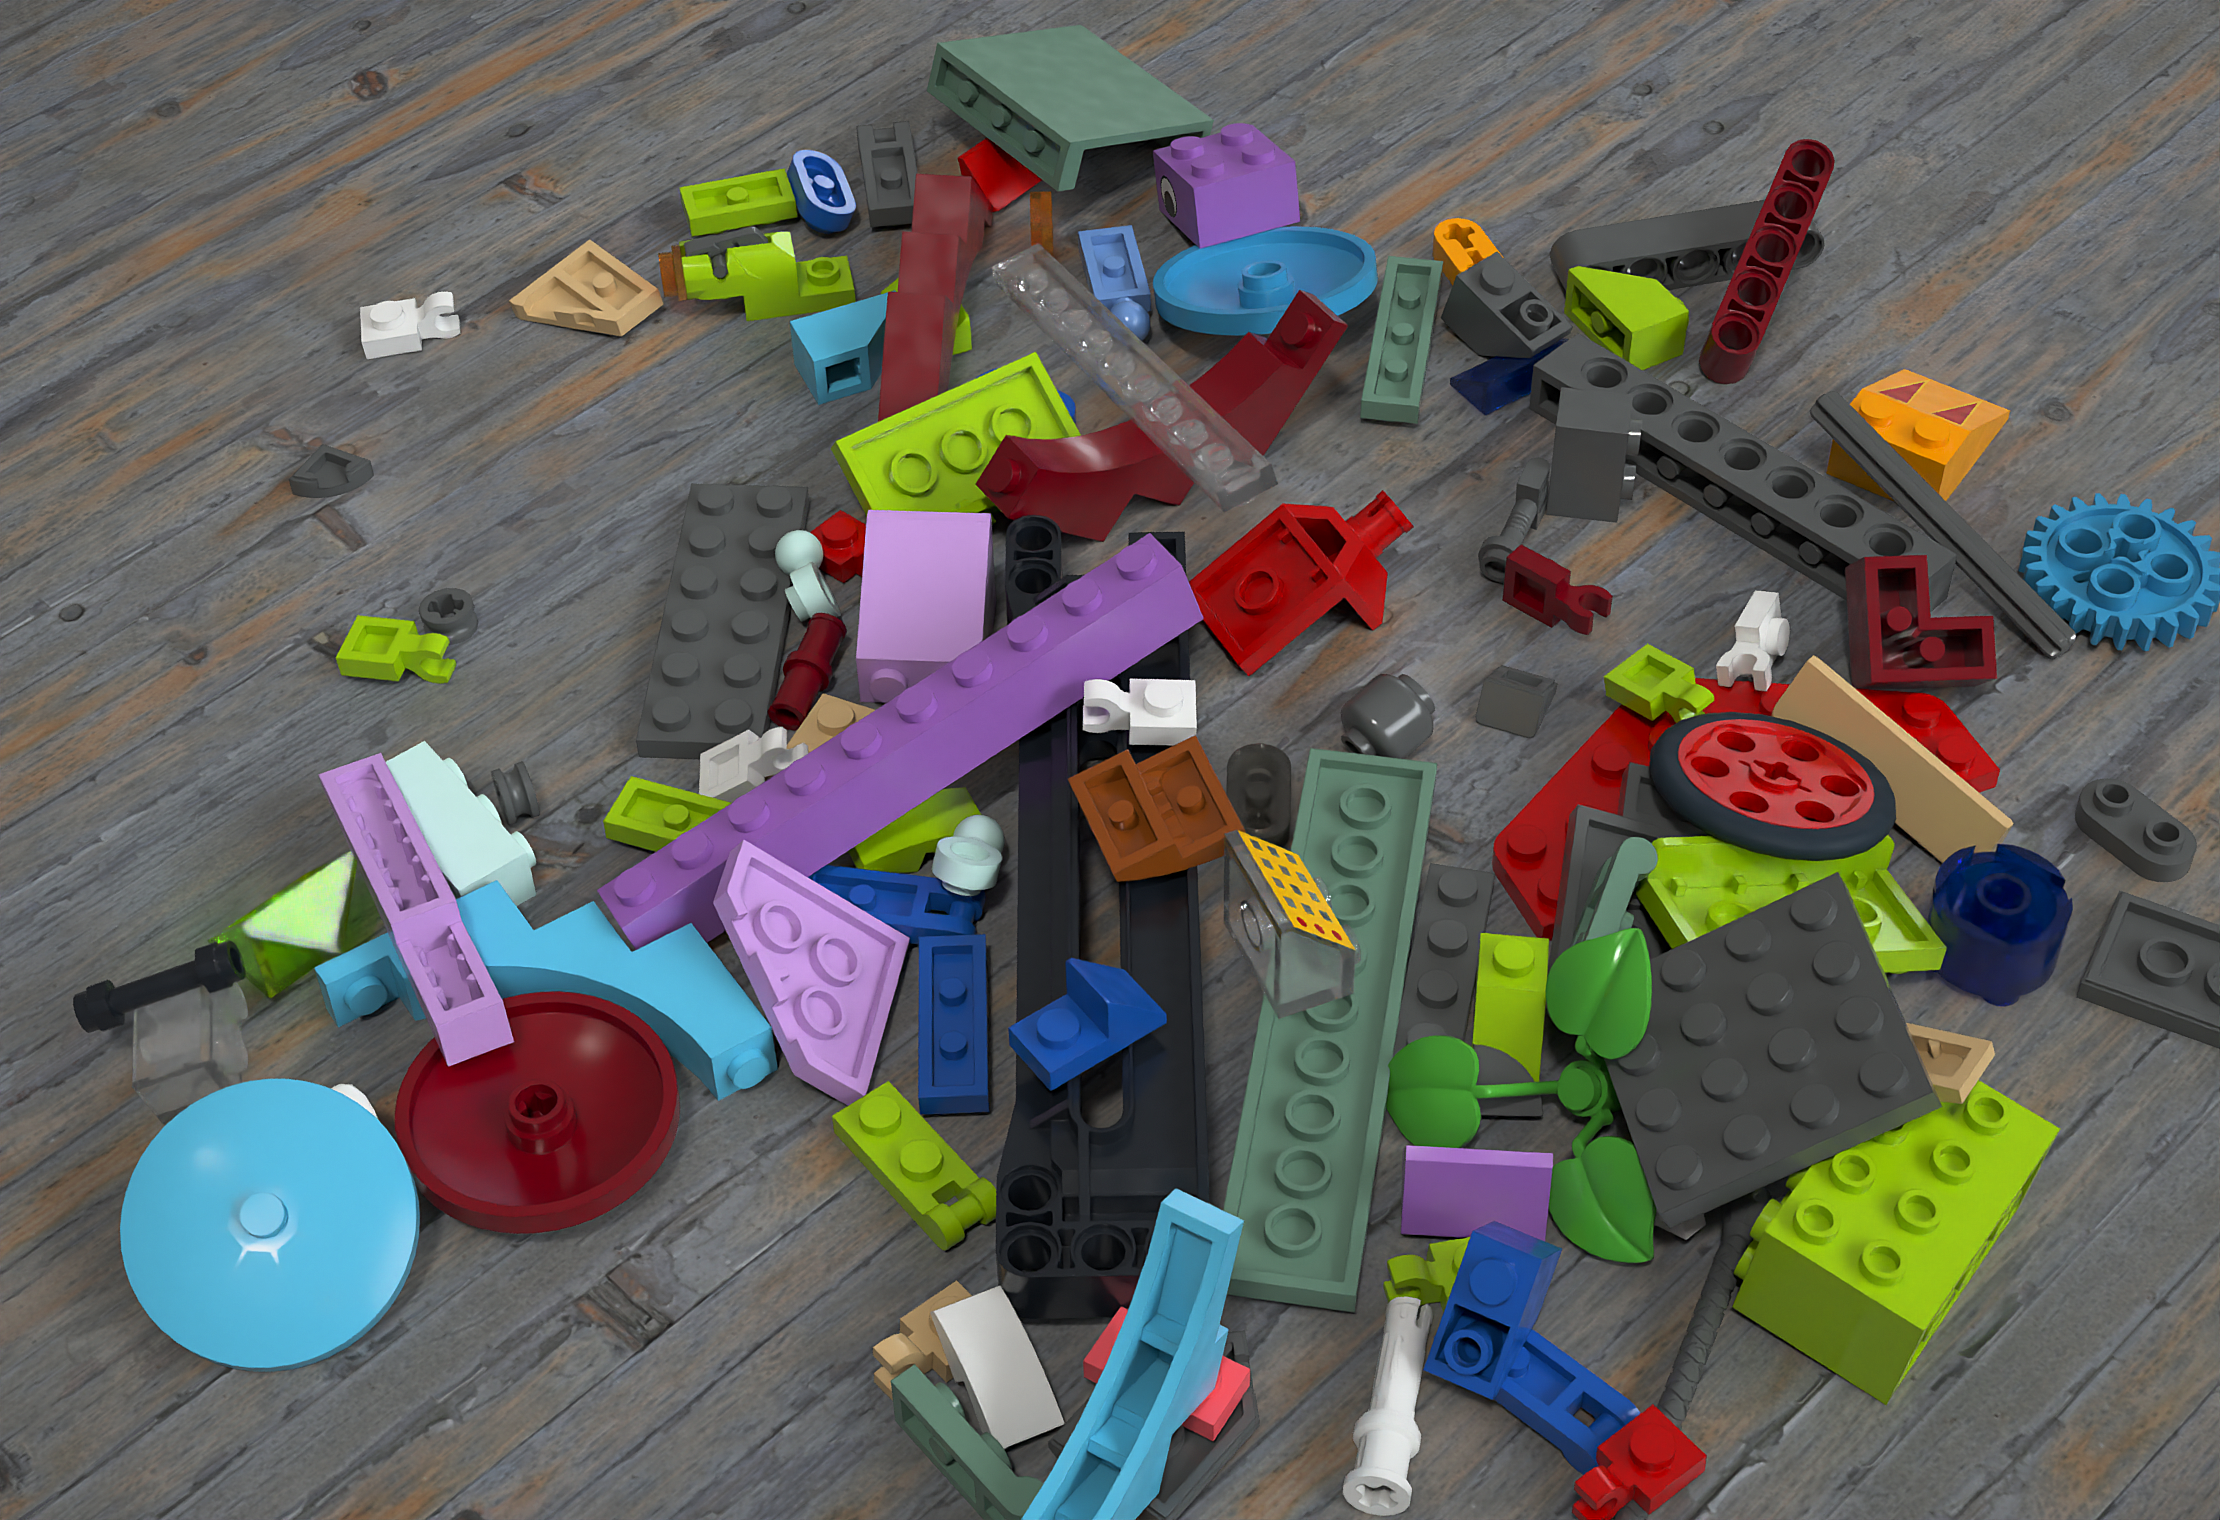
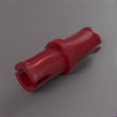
M828 613L814 614L808 622V628L797 651H793L787 656L782 669L785 678L775 700L768 709L770 719L779 727L792 731L798 730L809 714L818 693L828 688L833 676L832 661L840 643L847 634L845 624L836 616Z

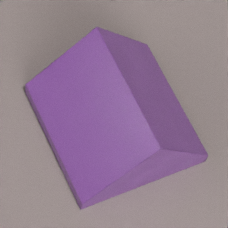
M1406 1145L1402 1155L1401 1234L1467 1238L1471 1236L1473 1230L1496 1221L1545 1241L1553 1153Z

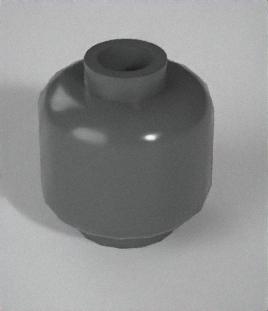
M1380 674L1368 682L1341 708V721L1346 730L1341 736L1342 743L1349 753L1406 759L1432 735L1434 726L1431 714L1435 711L1434 703L1421 685L1408 675L1401 674L1395 677L1389 674Z

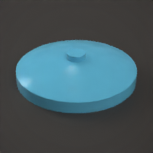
M293 1079L247 1081L215 1091L188 1106L162 1128L140 1157L125 1192L121 1211L120 1241L124 1267L130 1285L149 1317L164 1333L195 1355L215 1364L238 1370L275 1372L295 1369L329 1358L349 1347L375 1326L390 1309L406 1282L416 1255L420 1225L419 1200L414 1178L399 1146L380 1121L358 1102L326 1086Z

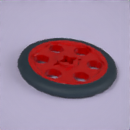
M1740 712L1701 714L1683 719L1666 729L1650 751L1649 767L1656 789L1676 813L1693 826L1719 840L1755 853L1783 859L1807 861L1845 859L1867 852L1881 842L1889 834L1896 821L1894 793L1886 777L1868 758L1847 744L1823 732L1791 720ZM1701 773L1711 774L1715 777L1706 776ZM1831 792L1840 793V794H1842V795H1844V796L1836 795V794H1833V793H1831ZM1739 808H1745L1753 812H1748ZM1803 817L1812 818V819H1815V820L1820 821V822L1810 821V820H1807V819H1805V818H1803Z

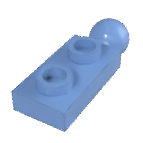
M1132 225L1078 231V249L1096 318L1107 317V332L1116 343L1123 346H1133L1142 342L1150 330L1148 311H1151V293Z

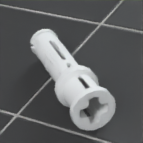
M1397 1297L1387 1304L1384 1334L1377 1362L1370 1408L1355 1423L1353 1441L1358 1448L1354 1470L1345 1476L1343 1495L1346 1501L1356 1509L1373 1515L1390 1516L1402 1513L1410 1506L1412 1488L1406 1479L1410 1459L1419 1452L1421 1433L1414 1421L1426 1353V1343L1433 1320V1310L1428 1304L1421 1307L1420 1317L1416 1320L1421 1300L1413 1297Z

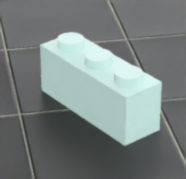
M423 741L386 761L455 899L498 880L516 906L536 895L531 867L536 865V858L529 843L518 831L510 834L503 827L496 808L487 796L481 794L476 797L469 790L462 771L451 758L442 760Z

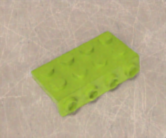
M1034 352L835 441L830 449L866 516L868 510L991 513V523L993 525L996 522L993 515L1001 511L975 484L1005 435L1027 439H1059L1076 437L1081 434L1038 354Z
M1889 834L1867 852L1845 859L1824 861L1783 859L1755 853L1721 841L1714 836L1658 838L1651 843L1658 855L1657 865L1645 879L1640 881L1637 886L1636 895L1672 949L1838 872L1849 890L1884 973L1904 974L1909 971L1940 970L1947 947L1887 870L1895 846Z

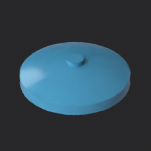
M1279 227L1201 249L1195 245L1173 256L1157 270L1153 279L1156 309L1167 322L1194 332L1235 336L1246 335L1248 332L1268 334L1272 333L1299 290L1315 295L1337 316L1362 303L1371 295L1378 282L1376 255L1372 246L1363 239L1343 231L1320 227Z

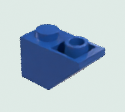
M1496 1221L1473 1230L1423 1370L1491 1400L1496 1398L1539 1316L1562 1248Z

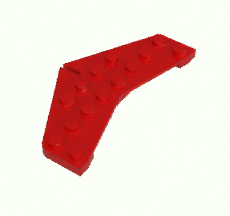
M1695 678L1696 684L1705 687L1714 695V701L1702 710L1705 714L1740 712L1771 716L1776 703L1790 685L1771 683L1767 691L1755 690L1754 682L1734 681L1731 687L1718 685V679ZM1856 689L1980 793L1996 787L2000 769L1944 701L1927 693ZM1621 704L1496 837L1492 856L1493 871L1537 938H1548L1549 941H1552L1570 813L1579 804L1617 815L1622 774L1629 762L1649 766L1652 747L1666 729L1676 724L1673 717L1667 711H1664L1652 721ZM1701 773L1706 776L1715 777L1711 774ZM1831 792V793L1836 794V795L1844 796V795H1842V794H1840V793Z

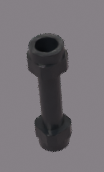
M230 940L221 944L213 942L196 948L195 960L118 987H115L108 979L90 985L86 988V991L75 994L73 998L74 1011L79 1024L87 1033L97 1030L104 1032L124 1025L125 1013L204 986L210 994L231 988L233 983L245 979L246 969L240 950L233 941Z

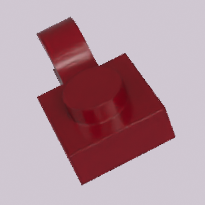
M1522 544L1506 558L1502 601L1551 628L1560 620H1563L1575 632L1589 635L1592 632L1594 613L1591 611L1603 617H1608L1611 613L1613 596L1606 589L1596 585H1570V570Z

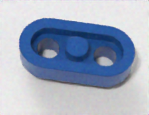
M813 150L797 151L793 155L786 174L799 213L805 219L806 224L817 232L829 234L845 230L849 226L856 209V202L842 167L834 159L823 153Z

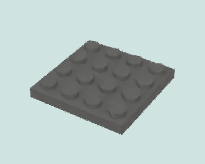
M1838 872L1651 959L1652 998L1650 1018L1646 1032L1636 1048L1626 1056L1617 1059L1604 1058L1658 1214L1669 1229L1942 1107L1853 899Z

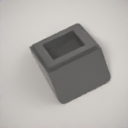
M1501 665L1484 679L1475 716L1476 721L1481 725L1531 738L1540 728L1556 693L1558 683L1554 679Z

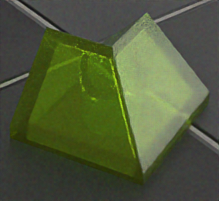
M347 851L313 867L208 939V943L218 942L221 944L230 940L233 941L240 950L244 960L245 978L271 999L323 961L343 954L358 863L357 859L351 851Z

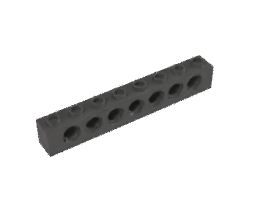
M1580 333L1574 335L1533 365L1530 410L1556 425L1561 387L1633 394L1630 419L1642 420L1638 456L1626 455L1625 463L1635 464L1636 474L1846 601L1845 567L1863 557L1927 555L1930 612L1947 599L1957 558L1956 553Z

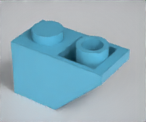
M888 292L790 321L794 365L818 405L870 390L881 375Z

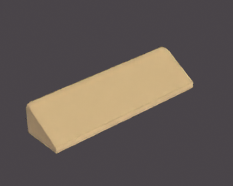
M1814 655L1807 660L1773 709L1772 717L1791 720L1816 729L1847 744L1868 758L1886 777L1894 793L1896 802L1895 823L1962 880L1970 879L1996 855L2014 824L2003 812Z

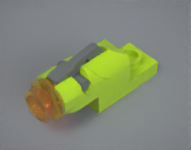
M750 226L717 236L708 235L694 240L680 241L679 245L671 246L670 252L658 253L664 298L678 296L679 301L693 299H729L742 296L746 321L821 312L856 302L847 255L831 258L818 257L813 260L796 262L790 232L763 234L756 227Z

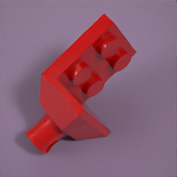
M1384 490L1379 492L1376 498L1355 516L1349 517L1346 521L1334 507L1282 503L1191 579L1189 584L1204 617L1203 620L1236 663L1250 676L1343 598L1350 603L1372 631L1380 626L1383 621L1388 572L1376 558L1383 553L1382 551L1403 533H1408L1414 526Z

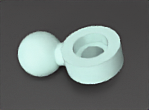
M795 530L785 534L777 543L775 559L779 568L790 576L793 586L785 589V593L794 612L802 622L812 618L816 613H828L839 617L841 614L837 602L826 580L819 571L823 560V548L820 541L812 533L804 530Z
M972 815L963 819L957 825L953 837H946L938 841L932 864V872L937 878L942 880V885L945 889L959 895L974 896L978 895L981 890L989 889L996 885L1002 862L1001 853L1005 844L1002 828L994 819L988 816Z

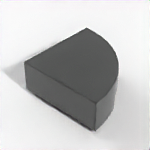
M322 444L289 478V483L293 495L307 498H325L341 495L362 486L374 476L370 460Z
M1473 1044V1049L1477 1053L1479 1060V1074L1476 1085L1535 1082L1524 1066L1507 1053L1491 1046ZM1540 1095L1477 1098L1481 1115L1543 1116Z

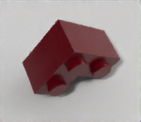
M1927 555L1863 557L1845 567L1851 682L1855 689L1889 690L1975 687L1997 679L1994 617L1931 618Z

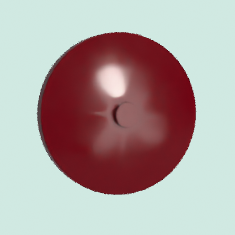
M561 991L534 992L503 998L514 1042L449 1067L435 1037L431 1039L416 1056L401 1083L395 1106V1131L399 1148L409 1165L415 1186L436 1208L454 1219L480 1229L513 1234L542 1233L573 1227L599 1217L629 1199L652 1178L671 1149L680 1118V1096L673 1061L666 1046L655 1031L637 1015L620 1005L591 995Z

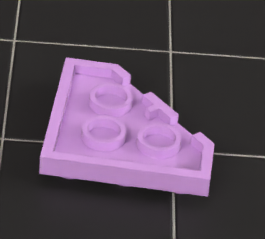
M743 840L729 853L713 904L793 1074L848 1106L867 1093L910 938Z

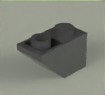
M1498 252L1456 276L1441 319L1477 355L1532 358L1569 335L1573 328Z

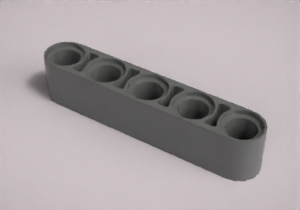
M1765 200L1574 230L1565 233L1555 241L1551 247L1550 260L1565 290L1567 288L1568 269L1576 266L1657 279L1667 290L1731 280ZM1813 219L1791 270L1810 265L1822 254L1825 246L1824 237Z

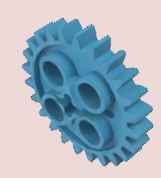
M2095 493L2093 504L2088 506L2079 498L2072 497L2069 510L2054 504L2051 506L2049 518L2038 516L2035 520L2033 531L2028 530L2026 533L2018 571L2024 573L2023 580L2062 619L2068 620L2069 626L2076 633L2082 629L2090 631V643L2092 645H2097L2104 636L2113 638L2117 650H2123L2127 639H2135L2143 651H2149L2152 638L2156 637L2167 647H2173L2177 633L2191 639L2194 637L2197 625L2207 627L2212 612H2217L2220 603V552L2209 551L2212 537L2210 535L2192 536L2196 522L2190 520L2179 524L2175 523L2173 518L2176 509L2174 508L2166 509L2160 514L2152 512V500L2145 499L2139 507L2130 506L2126 494H2120L2117 504H2108L2100 493Z

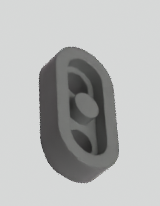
M2104 778L2094 780L2085 785L2080 793L2075 810V821L2083 833L2145 879L2155 882H2173L2181 879L2188 873L2197 848L2195 836L2189 828L2135 787L2124 781Z

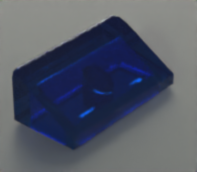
M1562 338L1532 358L1496 356L1450 378V385L1480 412L1487 415L1531 394L1533 365L1569 339Z

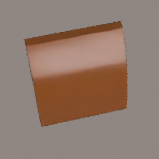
M1196 735L1135 764L1127 749L1068 778L1117 882L1141 880L1183 871L1223 857L1246 846L1238 832L1239 830L1246 833Z

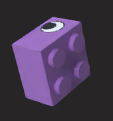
M1245 123L1230 124L1223 127L1220 131L1221 133L1202 138L1195 136L1181 137L1172 141L1171 146L1153 150L1159 210L1200 249L1300 222L1295 161L1253 125Z

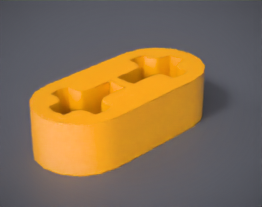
M1453 218L1440 222L1435 227L1432 255L1434 260L1443 261V273L1452 285L1456 276L1495 252L1500 254L1482 228L1473 221Z

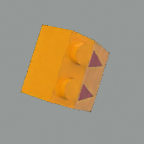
M1906 369L1862 388L1850 403L1945 501L1951 496L2006 423L2010 414L2008 409ZM1833 439L1826 474L1894 501Z

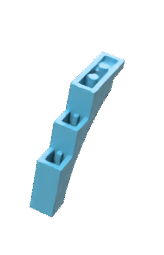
M498 880L456 899L462 922L502 999L534 992L561 991L591 995L620 1005L646 1022L660 1037L669 1055L676 1058L696 1075L718 1101L740 1089H747L758 1084L765 1076L778 1070L772 1027L692 923L631 952L594 901L533 930ZM388 932L314 968L326 1009L338 1027L363 1015L371 1014L381 1006L398 998L401 999L415 1021L426 1019Z

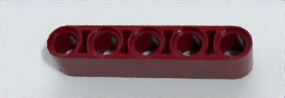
M1801 139L1792 143L1786 150L1700 352L1699 364L1703 373L1716 383L1733 384L1742 380L1748 373L1832 174L1835 163L1833 154L1826 145L1817 140ZM1724 345L1731 346L1736 350L1729 349Z

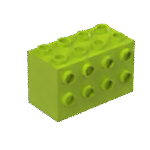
M1979 1080L1963 1104L1941 1102L1942 1107L1791 1174L1785 1185L1790 1190L1781 1203L1772 1198L1755 1221L1749 1234L1754 1240L1742 1255L1733 1273L1743 1280L1732 1306L1734 1309L1885 1405L1888 1404L2020 1207L2060 1131V1128Z

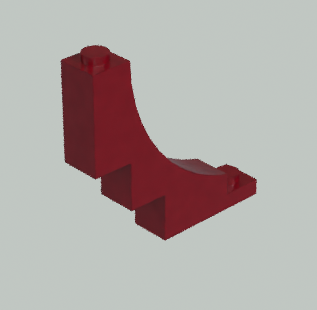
M916 173L912 231H902L898 292L888 291L878 422L948 391L955 334L966 282L973 261L982 248L984 227L991 228L993 205L972 177Z
M1299 290L1269 338L1248 332L1227 355L1204 375L1178 394L1135 418L1101 431L1076 437L1027 439L1005 435L975 485L1009 519L1016 520L1023 516L1041 515L1054 520L1059 525L1061 532L1104 542L1134 494L1180 506L1210 458L1255 470L1348 325L1315 295Z

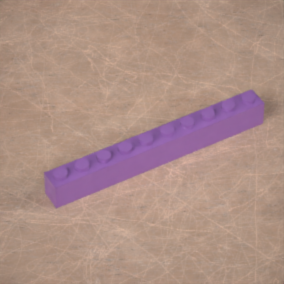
M1151 533L1147 534L1078 580L1071 582L1064 589L1030 611L1017 617L979 644L961 653L954 660L917 684L907 688L900 695L866 717L850 725L818 748L794 761L787 768L753 790L740 796L705 821L681 834L674 841L640 863L627 869L618 877L597 890L635 950L689 923L693 924L706 943L726 931L713 901L729 853L741 841L745 840L804 876L809 877L1084 697L1085 681L1093 679L1111 680L1203 620L1204 617L1182 565Z

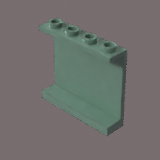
M1082 25L937 43L927 87L928 93L1056 191L1074 189L1083 152L1086 149L1149 139L1155 140L1163 147L1171 146L1172 141L1181 137L1195 136L1202 138L1210 136L1214 122L1208 115Z

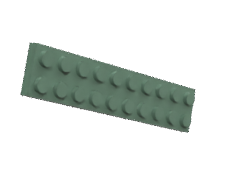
M1310 748L1291 852L1298 854L1355 950L1294 927L1284 908L1280 905L1223 1211L1244 1220L1227 1295L1355 1313L1390 1079L1388 1064L1394 1055L1436 784L1437 763ZM1290 855L1289 862L1297 864L1293 856ZM1296 872L1301 881L1308 883L1304 874ZM1290 884L1296 894L1303 896L1297 886ZM1307 891L1312 900L1320 903L1315 893ZM1283 896L1289 906L1297 909L1292 899ZM1301 903L1307 913L1314 915L1310 906ZM1319 910L1323 919L1332 922L1326 912Z

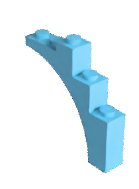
M1177 1188L1161 1202L1148 1254L1130 1307L1108 1361L1073 1433L1051 1473L1021 1520H1135L1159 1494L1172 1434L1215 1389L1229 1331L1228 1328L1220 1325L1244 1220Z

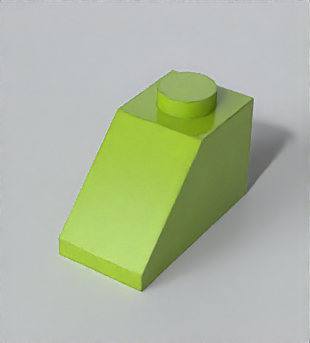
M1581 266L1568 269L1564 314L1591 341L1641 370L1683 355L1686 330L1689 325V310L1679 298L1674 297L1657 279Z
M1481 933L1475 983L1471 1047L1473 1048V1044H1482L1507 1053L1524 1066L1535 1082H1539L1546 1005L1545 990L1548 972L1549 939Z

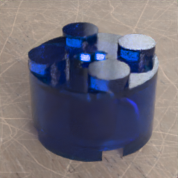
M1997 844L1995 852L1974 853L1975 845L1953 853L1943 862L1937 872L1925 920L1947 947L1940 970L1931 971L1938 973L1947 982L1963 991L1982 996L1986 1002L1992 1005L2005 1007L2015 1004L2020 996L2038 989L2052 976L2072 915V898L2068 899L2063 888L2066 880L2059 869L2039 854L2008 844Z

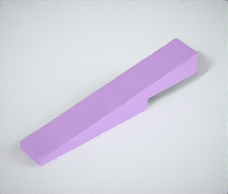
M379 753L318 774L322 788L447 1066L449 1067L514 1042L503 1000L462 922L457 901L382 754Z

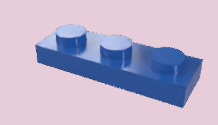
M986 934L919 937L918 1100L920 1115L989 1112Z

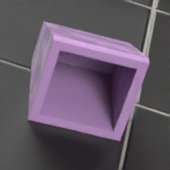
M868 510L856 651L860 702H889L907 688L917 684L954 660L961 653L968 651L992 635L996 591L991 513Z

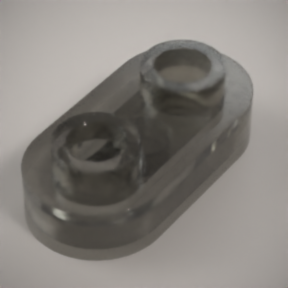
M1261 743L1243 746L1237 749L1228 760L1226 795L1246 834L1283 848L1290 837L1291 762L1288 756L1275 746ZM1250 839L1254 848L1262 850L1257 841ZM1247 846L1237 850L1252 856ZM1267 846L1271 854L1277 852L1275 848Z

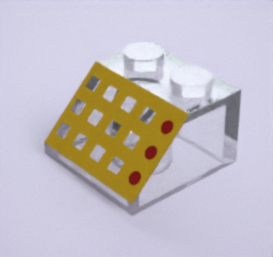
M1239 830L1225 833L1223 922L1278 1019L1353 994L1355 964L1361 961L1360 946L1352 928L1348 924L1341 926L1332 912L1331 898L1323 880L1320 877L1312 878L1301 858L1296 853Z

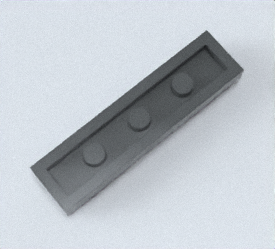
M1430 863L1403 989L1393 1057L1403 1047L1423 1037L1445 1035L1465 1041L1476 983L1480 934L1486 932L1495 873Z

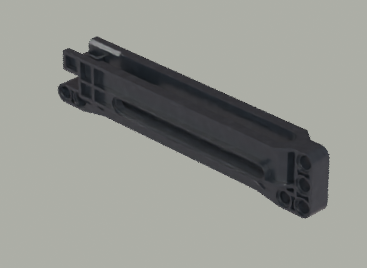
M1041 515L1023 516L1014 520L1008 526L1005 555L1007 625L1064 589L1071 582L1084 576L1066 575L1063 577L1061 531L1059 525L1048 517ZM1185 532L1129 533L1128 546L1151 533L1182 565L1186 574ZM1188 629L1109 681L1116 684L1120 690L1129 693L1130 679L1190 680ZM1084 697L1019 739L1016 1023L1066 995L1065 962L1070 958L1081 960L1080 804L1068 778L1080 773L1081 766L1092 758L1109 759L1128 749L1135 764L1172 747L1169 745H1129V730H1111L1103 733L1084 731ZM1197 866L1163 876L1119 882L1121 969H1124L1167 1014L1166 1024L1122 1049L1123 1112L1119 1121L1105 1128H1096L1086 1124L1082 1119V1073L1050 1091L1016 1053V1101L997 1174L996 1263L998 1286L1002 1287L1018 1317L1028 1319L1112 1318L1121 1306L1129 1309L1148 1254L1161 1202L1177 1188L1209 1204L1208 1133ZM1103 1267H1105V1268H1112L1111 1270H1105V1271L1095 1270V1269L1103 1268ZM1037 1269L1038 1271L1024 1272L1023 1270Z

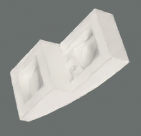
M1001 1286L991 1288L930 1312L955 1383L964 1381L982 1433H990L1004 1449L1065 1424L1037 1354Z

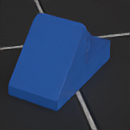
M1070 958L1065 962L1067 994L1008 1027L1010 1047L1050 1091L1167 1023V1014L1124 969Z

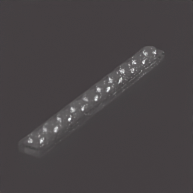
M1039 243L991 267L997 286L1223 512L1234 507L1249 504L1260 493L1278 484L1272 464Z

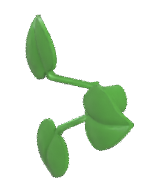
M1628 928L1606 936L1586 940L1568 948L1555 960L1547 977L1545 993L1550 1017L1561 1031L1578 1035L1575 1049L1587 1060L1570 1063L1561 1073L1559 1080L1476 1085L1479 1074V1060L1477 1053L1470 1045L1451 1036L1434 1035L1423 1037L1403 1047L1389 1062L1390 1079L1386 1109L1402 1134L1415 1146L1463 1148L1473 1139L1480 1125L1481 1112L1477 1098L1558 1094L1563 1105L1571 1113L1582 1117L1591 1116V1120L1572 1141L1571 1147L1575 1158L1563 1160L1553 1166L1549 1198V1210L1553 1220L1569 1240L1593 1255L1617 1262L1641 1263L1654 1258L1653 1230L1657 1208L1635 1145L1617 1136H1603L1591 1141L1602 1126L1610 1125L1613 1122L1612 1113L1622 1110L1604 1058H1622L1633 1051L1642 1040L1650 1018L1652 975L1649 953L1642 930L1639 928Z

